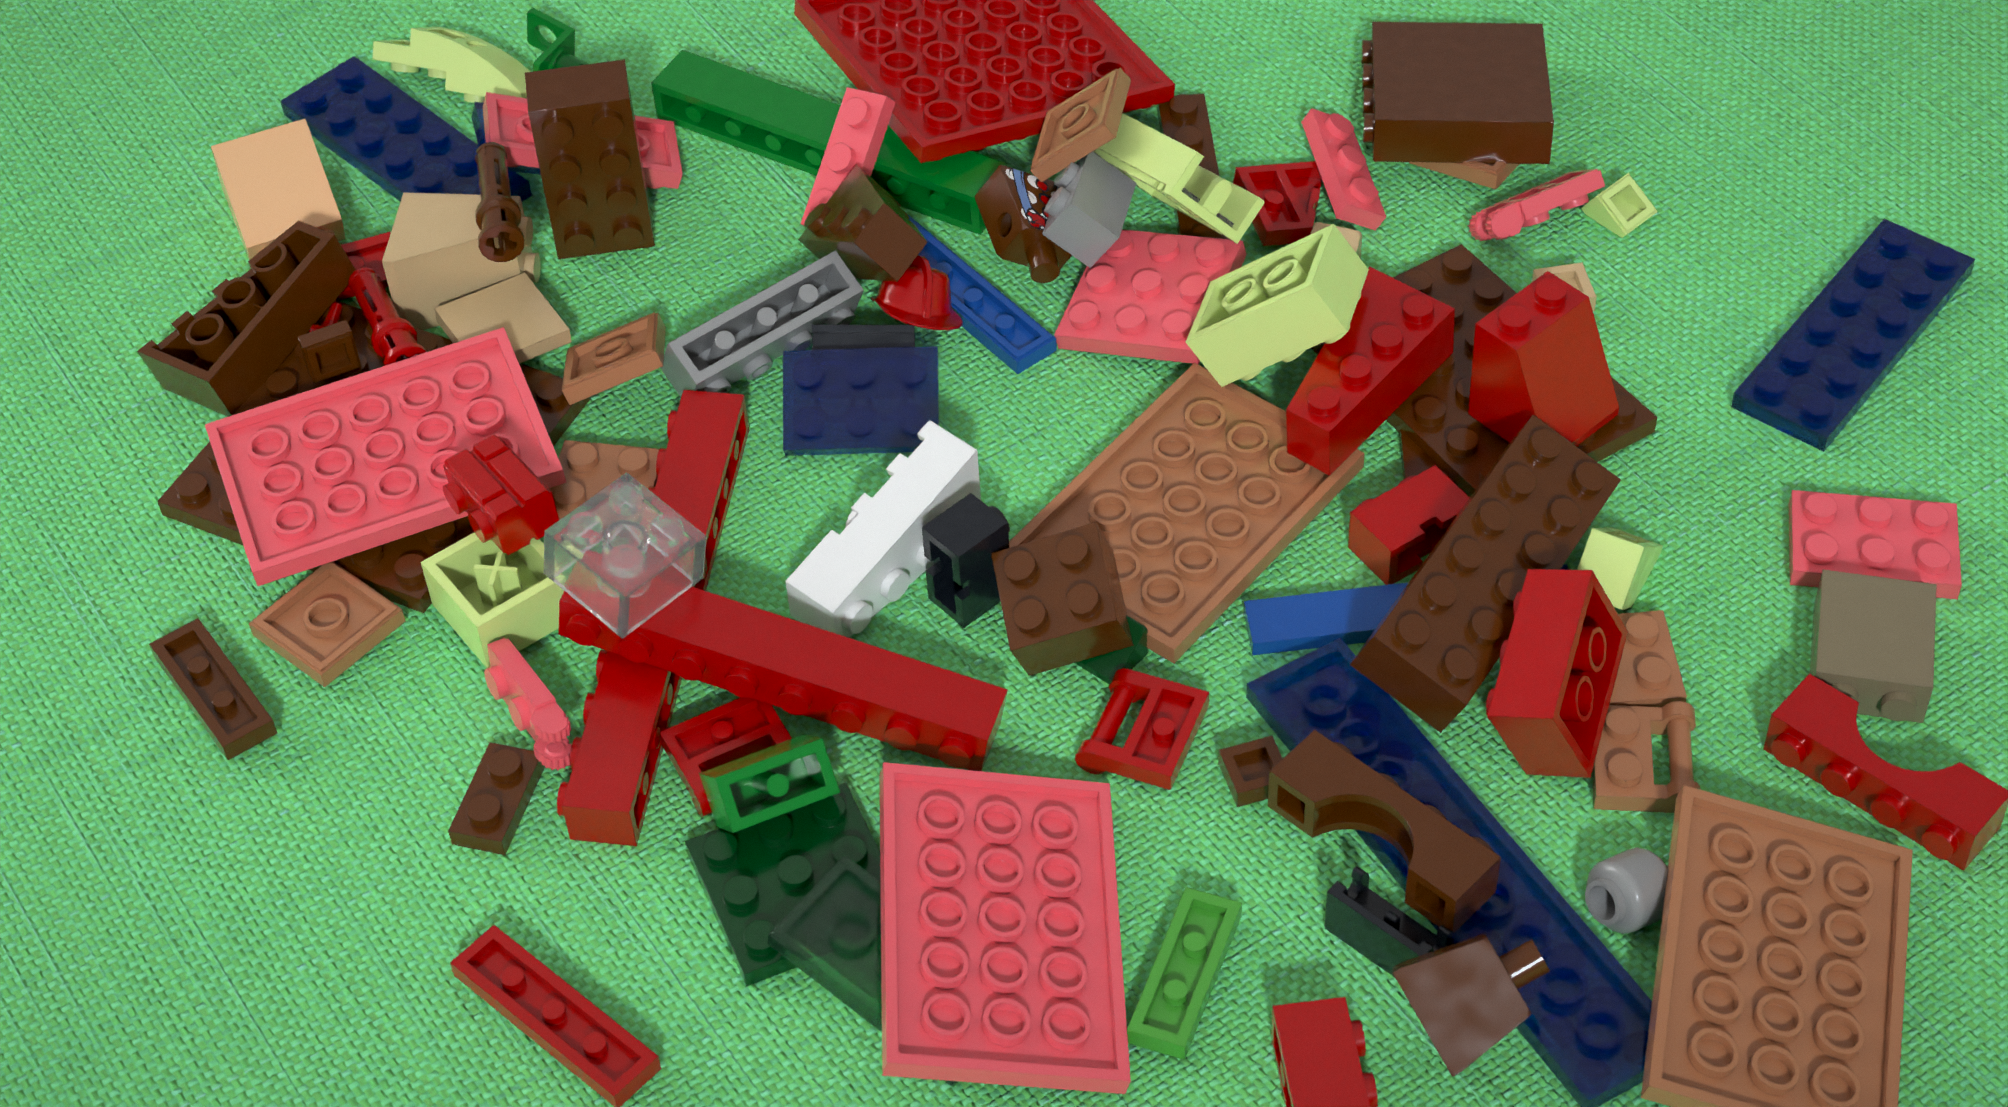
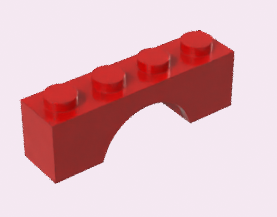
M1809 673L1771 714L1763 750L1773 755L1783 765L1795 768L1823 785L1834 796L1844 798L1874 816L1882 825L1894 828L1922 845L1933 856L1945 859L1964 871L2000 829L2008 807V790L1961 762L1936 771H1913L1888 763L1872 752L1859 734L1856 723L1859 702Z

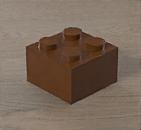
M1096 522L991 553L1010 651L1029 676L1134 645L1113 549Z

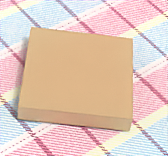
M525 272L434 308L438 324L452 343L504 327L519 364L572 342L568 326Z

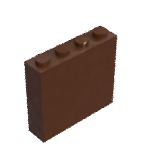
M1372 22L1371 40H1362L1361 67L1363 68V142H1372L1373 162L1463 163V161H1476L1482 163L1505 162L1506 164H1550L1554 119L1543 24Z

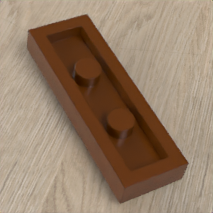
M199 618L149 644L156 661L227 760L278 734L273 719Z

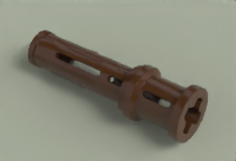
M487 142L477 148L476 154L478 155H475L481 202L475 210L476 223L481 230L478 236V246L481 254L488 260L507 262L518 257L524 249V235L518 227L521 223V210L518 203L511 198L507 152L501 144ZM498 237L499 248L495 247L494 238Z

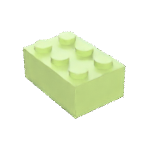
M1332 224L1210 281L1187 337L1186 344L1221 387L1239 379L1243 381L1250 380L1268 366L1280 361L1285 363L1291 362L1311 347L1323 342L1331 344L1341 339L1350 329V323L1356 305L1361 298V291L1369 269L1335 224Z

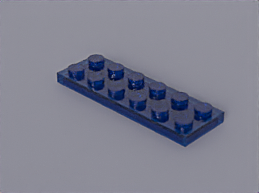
M355 56L340 63L329 72L280 101L283 113L293 122L306 119L310 133L314 138L400 202L403 192L480 195L478 169L475 161V155H478L476 150L479 145ZM508 167L511 196H521V201L523 202L532 196L530 183Z
M1883 219L1734 392L1731 407L1824 452L1971 275L1975 259L1903 226Z

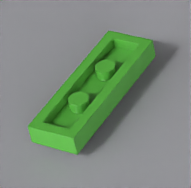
M1185 887L1128 1025L1127 1035L1129 1044L1185 1060L1242 917L1241 902Z

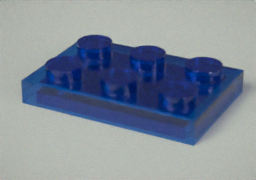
M938 346L783 351V451L785 456L914 452L923 442L919 439L917 433L930 420L940 426Z

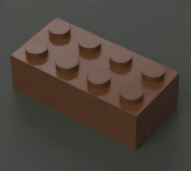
M625 59L526 72L528 114L558 260L654 247L650 203Z

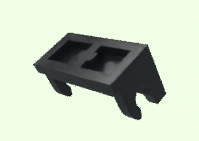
M1358 866L1352 871V882L1348 890L1347 887L1337 881L1327 891L1325 929L1393 977L1395 976L1392 970L1395 965L1454 944L1455 933L1446 926L1441 925L1436 935L1368 888L1369 874Z

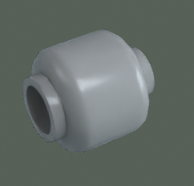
M1632 848L1598 862L1589 872L1586 884L1585 899L1589 912L1599 923L1621 934L1640 930L1662 920L1668 866L1660 857L1650 850L1643 848Z

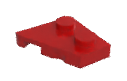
M1316 161L1236 167L1233 184L1265 201L1252 221L1263 246L1291 244L1311 234L1322 182Z

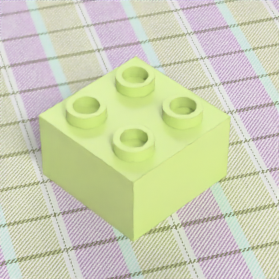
M474 532L421 562L432 605L486 668L490 667L487 644L502 638H509L517 650L520 651L559 628V600L572 576L540 539L536 540L533 537L529 545L507 555L492 540L485 543L481 542Z

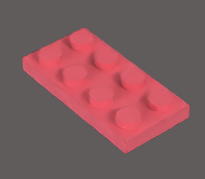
M486 92L483 104L486 143L495 142L505 148L507 152V167L527 166L539 168L528 114L527 98ZM635 115L646 186L653 189L662 187L679 189L683 173L674 121Z

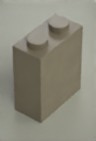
M1822 570L1814 603L1810 674L1859 702L1857 714L1883 717L1893 721L1923 723L1934 682L1937 584Z

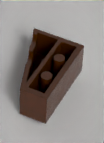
M857 164L828 202L818 205L808 215L804 222V226L807 229L798 239L819 259L836 250L856 279L898 282L927 244L924 236L909 220L908 214L900 208V203Z

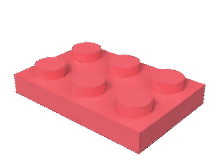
M1792 490L1789 500L1790 585L1818 587L1822 570H1831L1937 584L1936 598L1958 599L1962 582L1957 504Z

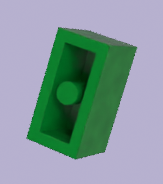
M806 734L699 773L716 826L732 833L840 793L823 739Z

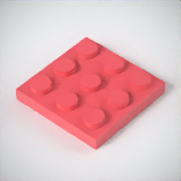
M1122 229L1119 239L1091 268L1086 266L1054 334L1058 349L1199 364V358L1186 344L1187 337L1210 281L1242 267L1247 255L1243 241L1240 240L1236 244L1230 239Z

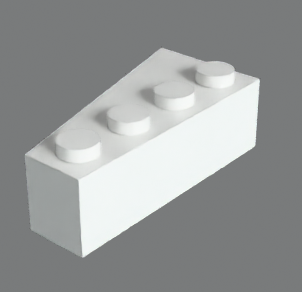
M929 420L917 433L919 439L923 442L908 458L899 453L886 468L887 473L891 475L890 479L873 498L864 493L851 507L852 511L846 521L845 529L840 534L831 530L785 581L790 616L799 622L849 638L853 634L863 631L871 621V618L888 603L901 598L908 586L934 565L933 561L931 562L924 556L922 527L970 493L981 500L977 449Z

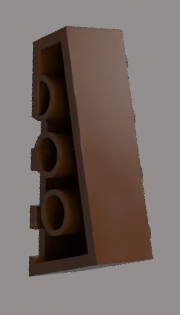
M297 221L248 261L251 267L248 272L230 281L225 279L214 288L212 293L216 298L195 315L186 311L171 324L175 331L157 345L153 340H150L137 352L161 386L170 392L225 416H232L243 402L262 386L267 378L282 364L298 344L297 337L309 332L310 327L320 319L347 287L350 275L356 271L334 234Z

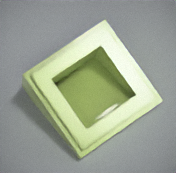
M1629 173L1581 208L1588 217L1621 238L1658 212Z

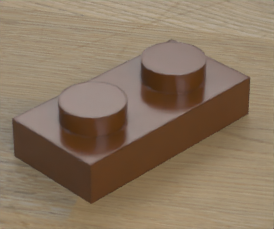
M489 742L448 830L452 845L506 855L545 768V765L542 766V762H539L535 757L534 751Z

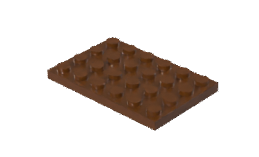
M1461 244L1393 277L1455 308L1453 354L1386 421L1399 433L1401 429L1454 480V483L1462 491L1471 497L1509 444L1507 440L1468 415L1475 323L1517 293ZM1325 342L1311 347V349L1318 355ZM1612 377L1619 404L1618 415L1576 446L1597 462L1654 433L1656 429L1657 416Z

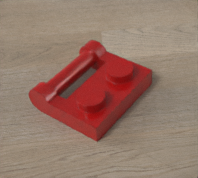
M1119 669L1115 672L1109 685L1111 696L1090 739L1084 740L1076 753L1075 761L1081 769L1091 774H1103L1107 771L1171 790L1209 707V692L1135 670ZM1139 700L1145 701L1124 747L1112 745L1131 703H1136Z
M742 697L659 732L662 746L689 791L694 806L701 817L712 813L699 773L792 739L771 704L753 698Z

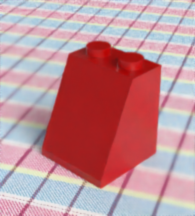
M1547 271L1475 323L1468 415L1509 443L1532 415L1536 416L1575 446H1578L1591 434L1618 415L1619 404L1590 299L1581 291Z

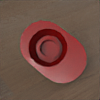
M917 255L898 282L882 281L877 296H871L870 298L889 316L906 324L933 330H953L963 325L961 317L951 306L949 276L941 270L930 267L929 261L921 255Z

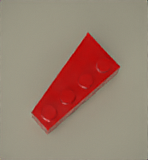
M1370 266L1361 291V298L1356 305L1350 323L1349 331L1334 343H1324L1286 409L1287 453L1329 476L1453 354L1455 308Z

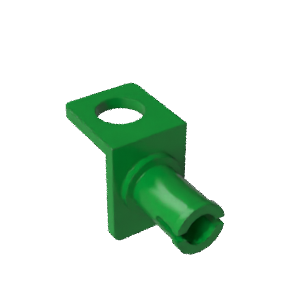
M531 8L527 12V42L543 51L535 60L533 71L588 64L575 57L574 28L535 8ZM539 25L550 29L557 39L553 43L547 41L541 35Z

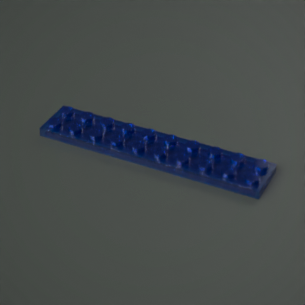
M1338 638L1247 683L1246 698L1290 752L1310 733L1316 730L1332 742H1339L1346 746L1353 753L1354 757L1376 772L1387 774L1393 778L1402 790L1424 805L1434 806L1449 822L1471 837H1478L1484 840L1496 854L1501 856L1496 892L1455 932L1454 944L1486 933L1500 957L1528 940H1533L1551 972L1519 989L1531 1011V1015L1516 1028L1580 1107H1599L1642 1083L1652 1007L1651 999L1392 697L1350 666L1356 655L1344 641ZM1355 830L1406 892L1408 866L1400 852L1388 841L1375 834ZM1428 920L1438 932L1439 927Z

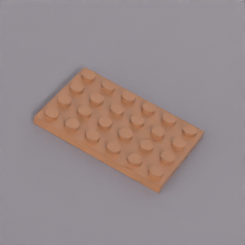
M1194 363L1009 541V548L1096 522L1113 549L1127 616L1147 628L1148 649L1175 663L1364 467L1365 453L1356 449L1330 476L1287 453L1285 410L1234 383L1221 387L1206 368Z
M1683 785L1676 797L1641 1098L1670 1107H1898L1913 850Z

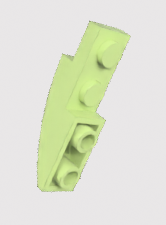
M443 27L411 28L410 40L373 41L372 60L391 62V70L397 72L416 73L419 72V67L428 68L429 77L446 79L445 90L464 93V101L484 103L486 92L527 98L525 73L531 71L500 48L478 37Z

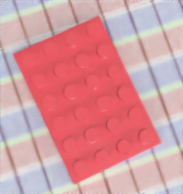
M504 327L205 424L257 586L468 516L466 511L459 515L456 514L444 495L443 486L448 483L443 465L447 458L465 449L472 451L474 444L494 434L497 437L500 436L548 488L566 483L563 468Z
M883 762L879 775L882 1076L1125 1094L1131 1078L1110 783Z

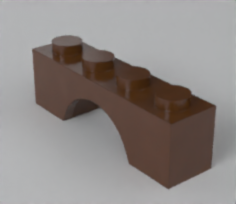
M1314 730L1269 771L1268 807L1312 838L1330 831L1354 829L1375 834L1392 844L1403 856L1408 866L1404 903L1438 927L1444 925L1455 933L1496 892L1501 856L1496 854L1489 844L1478 837H1471L1449 822L1437 808L1428 804L1424 805L1402 790L1397 782L1387 774L1378 773L1361 762L1343 744L1332 742Z

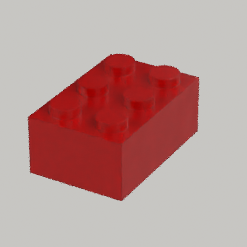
M1528 569L1522 591H1519L1514 599V621L1509 639L1502 643L1500 649L1501 668L1496 686L1489 691L1487 696V717L1526 775L1591 778L1628 630L1593 570Z

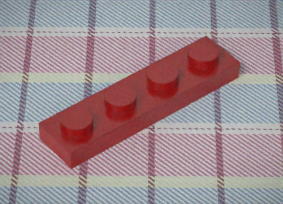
M495 925L450 962L453 974L457 979L614 1107H621L661 1070L657 1054Z

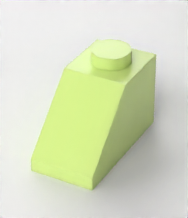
M1613 527L1592 528L1577 570H1593L1614 608L1616 607L1621 610L1632 608L1660 556L1663 545Z

